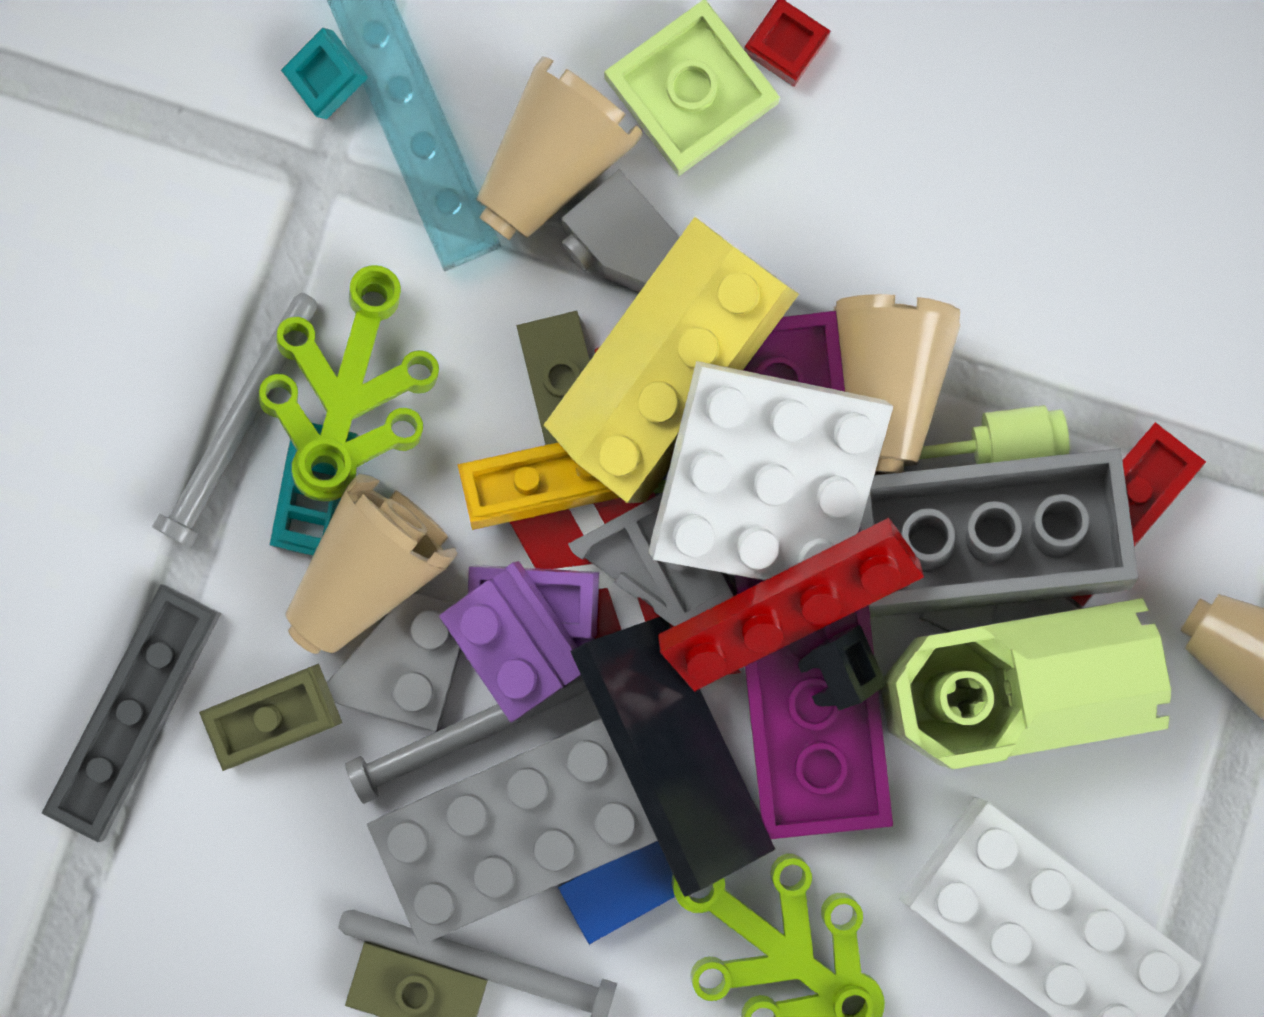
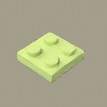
M706 0L696 4L604 71L606 82L678 177L778 105L780 96Z

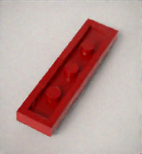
M887 518L659 634L660 653L687 684L696 691L924 578L920 560L890 518Z

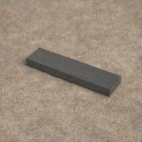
M161 584L41 814L96 842L104 841L222 613L167 585Z

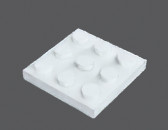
M696 361L648 550L653 560L767 580L856 535L860 528L893 406L886 400Z

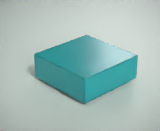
M323 27L281 69L282 73L313 114L322 119H328L369 78L336 33Z

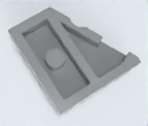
M663 493L568 544L572 553L581 559L586 558L615 579L614 583L634 598L638 597L654 608L656 614L673 626L737 595L726 573L652 559L648 550Z
M413 593L392 609L327 681L335 704L425 729L439 731L461 648L439 615L455 603Z

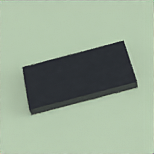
M657 617L586 642L570 652L683 896L686 897L712 885L776 849L701 690L694 691L660 653L658 635L671 629L665 619Z

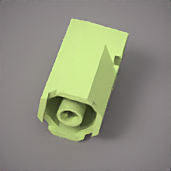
M1141 598L916 637L884 676L887 685L881 688L889 733L936 764L950 769H959L1005 761L1008 757L1168 729L1169 716L1156 715L1157 705L1170 703L1171 686L1161 636L1155 624L1141 626L1136 613L1149 611L1144 599Z

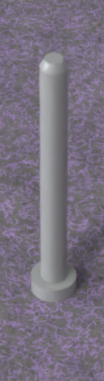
M305 293L298 294L293 298L280 323L289 317H302L310 321L316 311V300ZM278 326L169 517H166L159 513L152 528L189 548L193 547L199 534L191 530L261 408L259 388L262 381L270 375L280 374L288 360L277 348L276 336ZM291 331L285 335L284 339L288 344L296 346L303 333Z
M580 675L512 723L508 720L500 706L496 704L367 764L362 756L346 762L345 766L349 779L358 798L365 804L379 797L377 787L588 691Z
M356 910L344 911L338 926L345 935L591 1013L590 1017H608L618 984L602 978L600 987H595L441 937L419 946L412 928Z

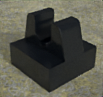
M861 625L834 635L812 649L798 663L801 673L813 668L821 670L828 687L812 696L814 703L820 707L837 706L838 711L862 703L887 685Z

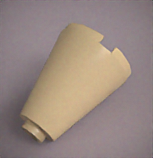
M544 56L539 59L532 70L476 198L485 207L479 218L508 240L512 238L516 231L528 238L630 151L643 136L642 130L637 125L626 133L618 125L626 114L576 74L566 69L558 79L547 72L554 60Z
M890 294L856 295L836 301V307L834 306L833 311H836L845 392L886 400L893 406L874 476L904 472V467L918 464L961 327L960 309L949 303L917 297V306L895 304L896 295Z
M359 473L346 487L286 611V618L291 624V627L288 629L290 636L298 645L311 653L318 654L321 650L335 653L447 569L458 554L456 548L443 550L441 545L448 538L447 534L427 513L397 490L389 499L374 491L373 489L380 480L372 476Z
M1221 594L1217 595L1212 604L1200 598L1180 630L1191 637L1185 649L1264 721V608Z

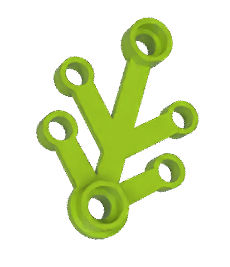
M371 265L363 267L351 279L349 304L356 314L337 377L317 346L314 327L308 320L302 317H289L278 326L276 343L279 352L287 359L296 361L327 412L321 435L318 434L298 404V387L292 378L284 374H273L265 378L259 388V403L262 410L269 416L278 418L297 449L292 460L291 469L296 487L302 494L316 501L325 502L341 498L346 487L356 477L357 467L391 449L399 451L411 450L421 440L423 421L420 415L410 408H397L389 413L384 425L346 442L353 419L407 391L417 394L426 393L435 386L438 378L439 364L436 358L429 352L417 350L407 354L402 360L401 365L363 384L380 322L391 317L399 305L400 282L391 270L383 266ZM369 292H377L385 298V302L380 306H370L364 302L362 297ZM291 331H299L304 333L308 340L301 346H292L285 341L284 337ZM415 364H421L429 369L431 375L426 379L417 380L410 376L408 368ZM274 388H283L289 392L291 397L283 404H275L266 395ZM406 421L414 427L415 433L410 437L403 438L394 434L391 427L396 422ZM325 462L331 464L337 473L331 479L321 480L314 476L312 469L315 465Z
M795 854L781 855L773 862L770 870L771 880L779 892L784 934L725 889L724 878L712 884L708 895L703 898H694L691 895L683 896L674 875H672V889L675 898L684 909L692 913L710 911L766 954L722 961L713 956L701 958L692 967L690 975L694 991L700 998L706 1001H717L725 997L730 988L798 979L817 994L776 1002L768 996H754L744 1004L741 1017H751L760 1008H767L773 1011V1017L883 1016L885 1008L883 992L871 976L861 972L857 931L863 922V912L857 901L849 894H832L823 902L821 907L822 920L832 933L835 973L814 958L806 891L812 882V873L807 863L800 856ZM797 865L802 869L800 881L792 886L782 884L780 882L781 871L786 866ZM842 904L850 905L853 909L850 921L842 925L834 924L831 921V913L834 908ZM708 969H717L723 974L721 983L714 988H705L699 983L701 974ZM857 995L864 999L863 1007L858 1013L849 1015L842 1012V1004L849 996Z

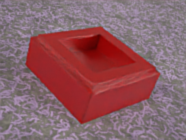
M777 0L744 46V51L751 59L795 87L829 38L831 31L787 1Z

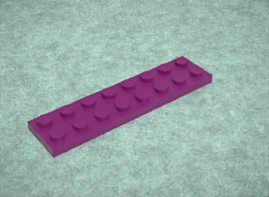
M836 311L782 317L743 371L845 392ZM734 575L737 594L765 581ZM869 605L745 666L761 819L771 839L893 827L879 692L877 691L860 704L838 711L837 706L820 707L814 703L812 696L828 687L821 670L813 668L801 673L798 667L799 661L809 654L812 649L839 632L861 625L874 654Z

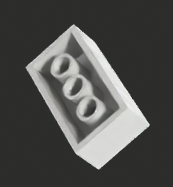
M977 797L972 800L900 897V900L915 913L1051 1017H1164L1202 965L990 802Z

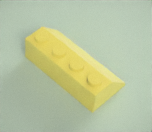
M694 217L544 423L545 428L578 465L627 503L646 502L669 471L696 361L744 370L798 297L799 293L698 218Z

